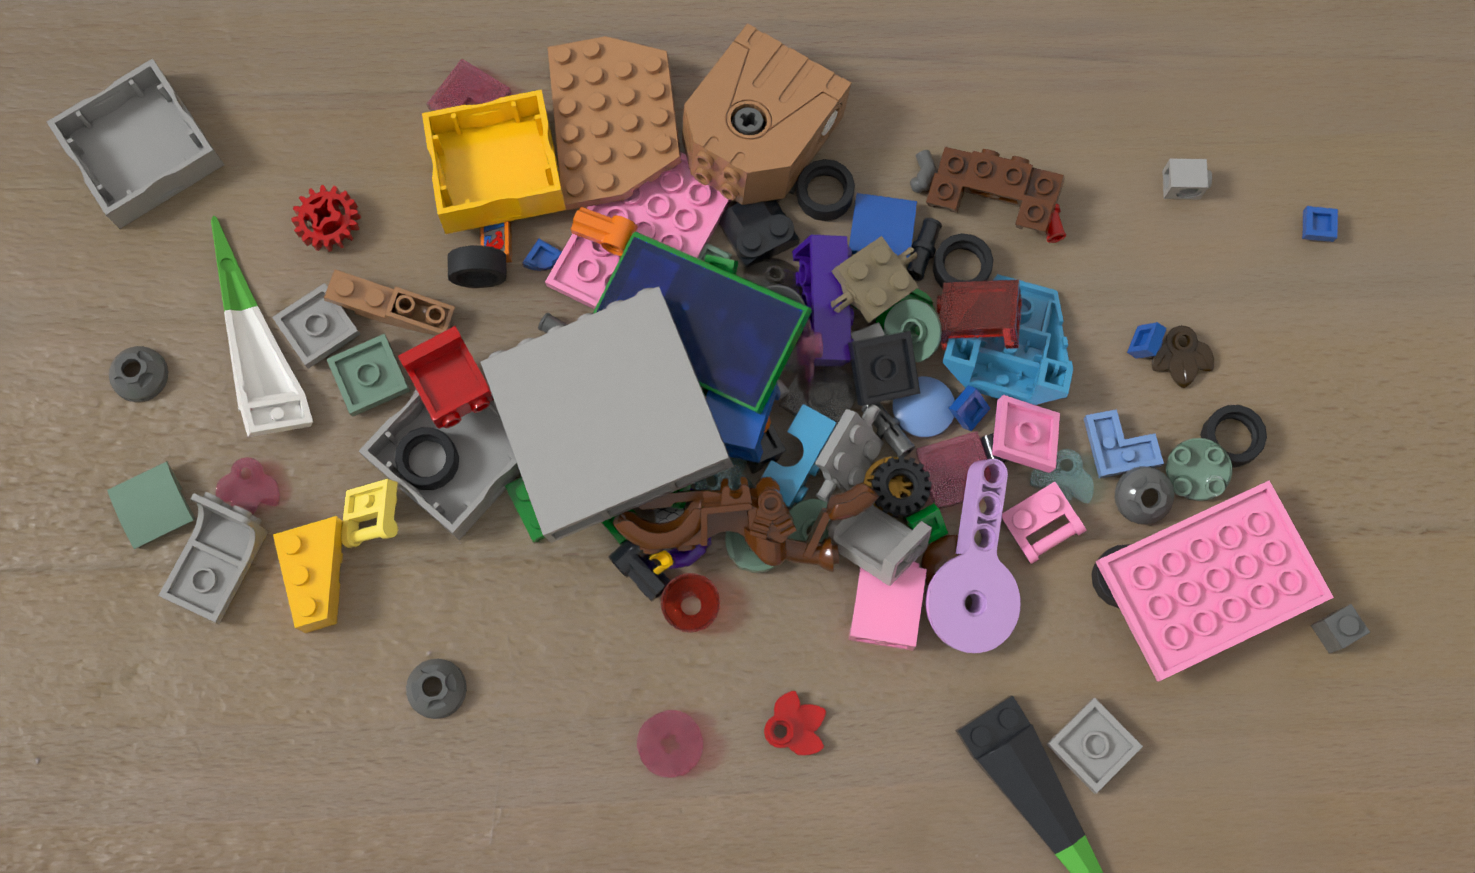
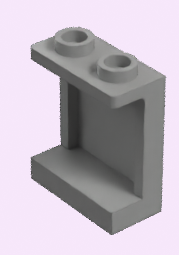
M872 505L865 512L855 517L844 520H830L827 530L829 531L828 537L830 536L832 545H838L839 554L888 586H891L927 549L932 527L921 521L911 530Z

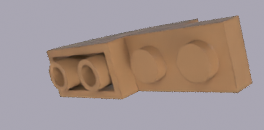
M334 269L324 296V301L353 310L356 315L431 335H438L448 330L455 307L396 286L392 289Z

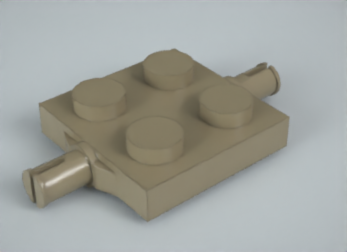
M881 236L831 271L841 284L844 293L831 301L832 308L842 302L834 311L840 313L844 308L852 304L860 310L868 323L919 287L905 267L911 261L917 259V253L915 252L907 258L906 256L914 251L912 247H909L897 256Z

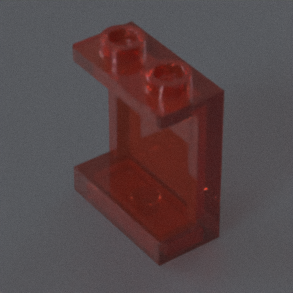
M1019 279L943 283L942 296H937V312L940 314L939 320L942 329L940 341L942 349H946L949 338L1004 337L1006 349L1019 348L1022 310Z

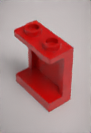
M456 326L398 355L438 429L455 426L462 420L461 417L472 411L473 413H478L490 406V402L494 400L488 384Z

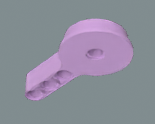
M998 459L978 460L969 467L956 554L961 555L949 560L940 567L931 579L925 596L926 614L934 632L948 646L966 653L987 652L1001 645L1011 635L1020 614L1021 603L1017 583L1013 575L999 561L997 556V545L1008 477L1005 464ZM986 467H988L991 471V478L989 481H987L984 477V470ZM982 498L986 502V511L984 513L979 508ZM977 531H979L982 536V540L979 546L975 543L974 536ZM968 595L972 599V606L969 610L965 607V599Z

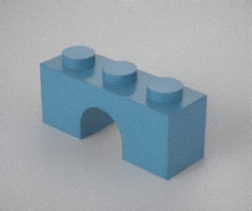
M805 404L801 406L787 431L802 442L804 448L802 459L796 465L790 467L782 466L771 460L762 477H772L778 482L782 498L786 506L791 508L794 503L798 504L806 496L809 488L805 484L810 475L816 477L820 471L815 462L838 424Z

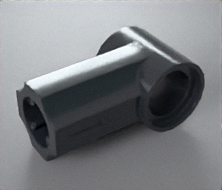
M626 540L608 558L626 578L630 577L642 593L652 602L668 589L672 581L663 572L655 574L653 570L658 566L649 559L651 555L643 553V550H640V546Z

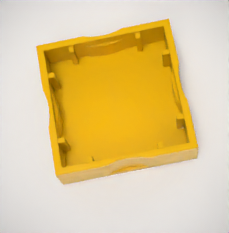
M542 90L501 97L483 104L461 105L422 113L427 149L433 162L432 182L437 214L445 234L566 210Z

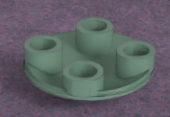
M1192 438L1181 442L1172 450L1166 463V474L1177 495L1191 500L1203 501L1219 496L1225 491L1231 480L1232 463L1228 453L1218 443L1205 438Z

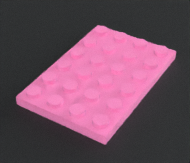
M681 153L682 162L671 170L664 171L653 182L647 181L632 191L633 195L626 200L588 206L587 209L610 218L615 215L625 217L638 226L636 232L699 258L731 200L726 199L713 187L699 183L690 173L686 154ZM572 234L545 281L546 286L595 309L621 256L606 251L599 243ZM643 250L619 300L625 301L636 296L639 291L645 288H656L658 286L666 298L681 265Z
M1270 480L1096 561L1157 682L1334 598Z

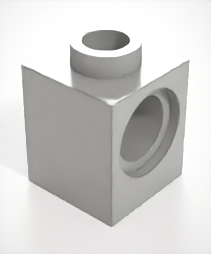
M1170 158L1162 171L1164 199L1200 200L1212 184V172L1207 170V159Z

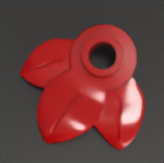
M796 691L785 693L776 701L774 716L765 725V738L773 747H788L797 755L815 754L824 748L821 739L814 732L822 724L826 710L813 704L800 705ZM779 725L784 726L787 730V735L783 738L777 737L774 733V729Z

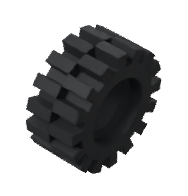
M899 456L895 460L892 457L886 463L883 462L876 471L871 487L879 496L875 504L877 507L881 506L886 514L888 512L892 513V517L898 518L899 515H903V518L909 517L912 513L915 514L925 505L931 493L932 484L931 481L929 482V472H925L923 470L924 465L921 462L916 464L914 462L915 459L911 457L909 460L904 459L905 456ZM895 476L909 478L913 483V493L903 499L893 496L889 490L890 480Z

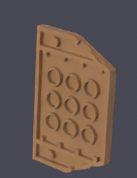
M606 36L548 47L559 174L566 210L626 200L633 195L632 191L647 181L653 182L664 171L671 170L682 162L667 51Z

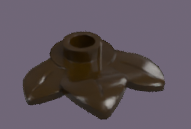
M1176 326L1167 333L1165 343L1162 344L1156 356H1152L1153 371L1169 369L1175 383L1181 388H1186L1194 381L1198 369L1213 371L1214 356L1207 344L1198 341L1193 329L1188 326ZM1181 335L1187 339L1184 347H1181L1178 343Z

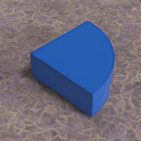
M538 239L522 262L523 267L534 271L551 269L554 267L562 251Z

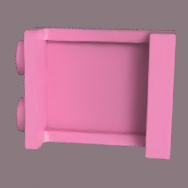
M913 562L891 586H888L860 567L852 625L848 640L913 651L917 642L927 569L919 568L920 564Z

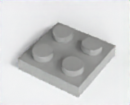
M325 283L272 317L308 369L360 335V332L342 306L324 301L328 288Z
M1092 698L1046 744L1094 794L1098 793L1143 747L1096 698Z

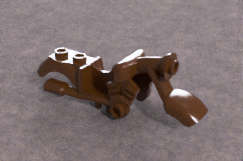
M741 476V486L736 490L729 488L728 478H723L720 490L672 492L638 507L641 510L671 507L676 502L692 501L675 520L665 523H653L640 518L633 511H626L616 516L613 524L627 540L640 546V550H643L645 554L660 553L663 549L674 547L678 551L693 550L696 548V545L707 546V539L719 532L732 531L744 536L747 545L767 565L779 566L785 560L803 564L819 565L821 568L833 572L834 564H839L838 545H832L830 536L819 542L829 520H844L855 517L870 508L879 496L871 487L864 483L856 484L846 492L832 495L827 507L821 509L806 541L788 538L797 529L793 523V517L782 498L778 482L772 477H762L756 483L755 488H749L747 478Z

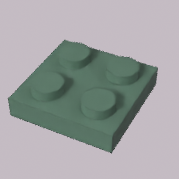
M385 334L327 358L329 367L352 417L410 392Z

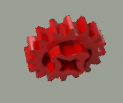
M321 185L320 192L315 193L310 188V197L300 196L299 199L302 205L293 206L294 212L298 215L291 218L292 223L296 227L294 229L295 233L299 238L302 237L301 240L306 246L312 244L316 251H319L322 245H325L328 252H332L333 244L343 248L344 243L342 240L346 238L352 241L354 238L350 233L351 230L358 231L360 228L357 222H355L361 219V215L356 210L358 208L354 199H350L351 197L346 190L340 193L337 186H333L330 191H327L326 187ZM339 205L344 207L345 215H342ZM307 221L311 222L313 232L308 229Z

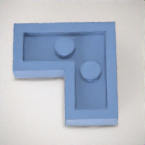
M1117 409L1086 415L1083 418L1099 479L1125 474L1134 467L1150 466L1156 468L1164 464L1156 433L1124 439Z

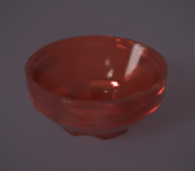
M695 573L682 574L672 579L664 588L661 596V609L666 621L676 630L685 633L700 632L708 628L717 618L720 610V597L716 586L705 576ZM688 597H695L701 603V609L695 615H687L681 608L682 602Z

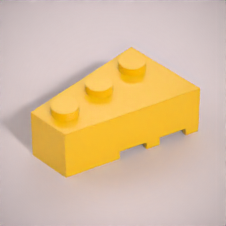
M337 516L273 534L294 626L304 633L337 624L340 564L343 560L341 541L343 521Z

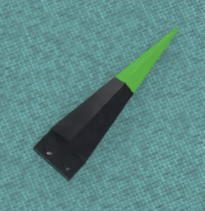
M1013 695L1008 696L955 730L973 760L1012 803L1070 873H1103L1033 725L1030 724Z

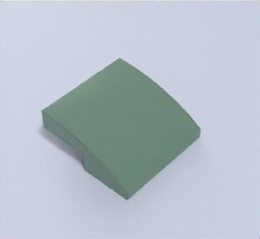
M168 461L107 490L118 519L134 549L195 520L190 507L180 491L182 487Z

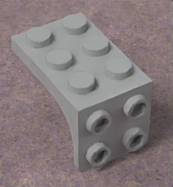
M205 492L203 497L193 493L191 500L198 505V518L195 528L158 596L220 624L269 531L260 526L262 520L253 516L251 512L236 505L231 506L208 492Z

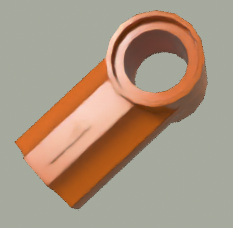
M580 207L573 218L571 232L574 235L599 243L603 249L614 255L622 256L632 234L637 231L638 226L633 221L622 216L615 215L610 218Z

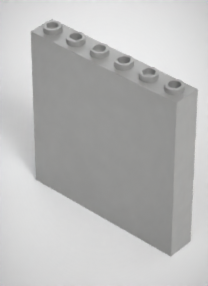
M659 286L656 288H645L639 291L636 296L625 301H614L606 309L599 312L583 314L573 323L566 326H555L547 334L537 338L524 339L518 346L507 351H496L488 359L481 361L542 534L551 543L733 467V463Z

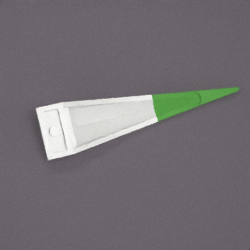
M213 215L211 226L238 409L241 411L247 436L249 438L311 427L313 420L305 393L272 335L238 266L219 221Z

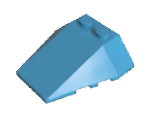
M997 274L979 297L975 306L964 316L957 329H954L950 334L942 363L965 388L968 385L977 388L980 394L999 399L1002 395L1037 405L1067 397L1073 374L1072 361H1069L1068 340L1067 337H1064L1062 327L1064 321L1058 291Z

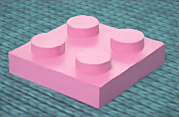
M1002 395L997 400L992 455L1051 473L1056 468L1060 413Z

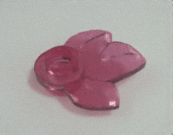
M808 319L803 329V336L798 339L796 352L798 364L805 367L808 383L812 382L814 376L815 358H822L823 355L821 332H813L810 319Z
M251 457L237 460L231 468V473L218 481L215 491L216 496L224 500L223 502L231 501V506H239L251 512L252 515H254L260 503L278 506L280 501V492L276 480L264 474L261 463ZM245 467L251 471L249 479H245L242 476V470Z

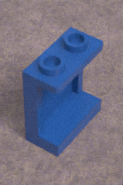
M729 368L727 370L717 369L713 378L754 397L764 375L752 376L744 374L737 369ZM778 382L761 415L708 390L706 400L730 457L760 463L763 454L761 440L774 400H779L781 395ZM710 384V387L725 393L724 391L716 387L714 384Z

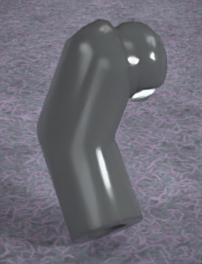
M923 150L916 154L921 170L918 172L917 177L912 178L910 181L911 188L915 193H921L923 190L928 191L934 174L938 172L929 150Z

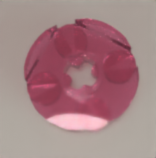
M666 710L655 714L644 722L638 733L637 749L640 759L649 771L660 777L675 778L686 775L698 764L703 753L704 741L700 728L689 715L680 711ZM670 735H675L676 742L680 744L679 749H673L671 754L665 753V746L661 745L662 739H668Z

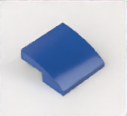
M857 193L849 242L852 254H856L881 236L897 256L911 247L917 201Z

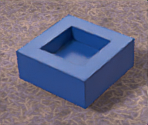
M1307 206L1303 210L1302 239L1334 242L1337 239L1338 209Z
M1158 322L1137 326L1127 353L1136 359L1156 356L1162 347V339L1167 328Z
M969 385L949 407V410L960 425L969 431H972L991 409L977 388Z

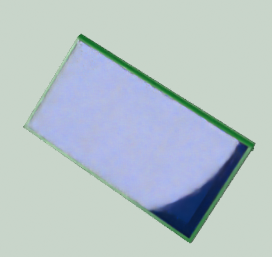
M634 232L593 313L606 309L614 301L630 299L645 288H656L659 286L701 387L761 415L811 315L812 309L648 236Z

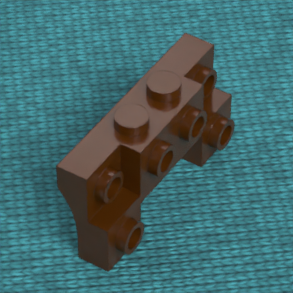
M949 147L944 148L938 172L934 174L926 203L928 206L935 207L936 205L958 213L965 190L969 194L1020 206L1015 223L1016 228L1023 229L1025 227L1040 231V234L1047 236L1064 184V175L1034 168L1032 164H1029L1030 161L1023 157L1012 156L1011 159L999 157L1000 153L989 149L970 153Z

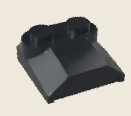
M776 200L745 205L737 203L729 207L722 214L719 221L721 229L745 271L799 244L800 239L794 230L792 220L784 214Z

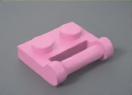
M1056 482L1002 513V520L1030 564L1038 561V556L1074 534L1079 536L1087 531ZM1065 515L1069 523L1030 545L1026 539L1027 537Z

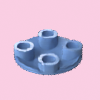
M918 377L920 394L893 399L894 417L900 422L899 427L901 430L917 437L940 435L953 421L954 415L949 410V407L955 399L950 389L941 381L932 377Z

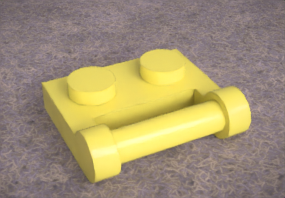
M385 479L346 491L341 541L345 547L353 548L359 546L364 541L379 537L389 539L397 535L398 526L394 520L397 503L398 482ZM377 518V525L358 529L359 522Z

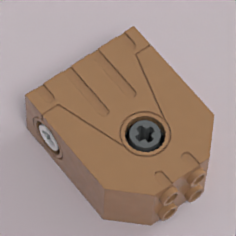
M747 23L684 104L682 141L691 175L699 183L713 187L726 199L735 200L741 205L785 198L798 180L802 170L809 165L843 118L852 83Z

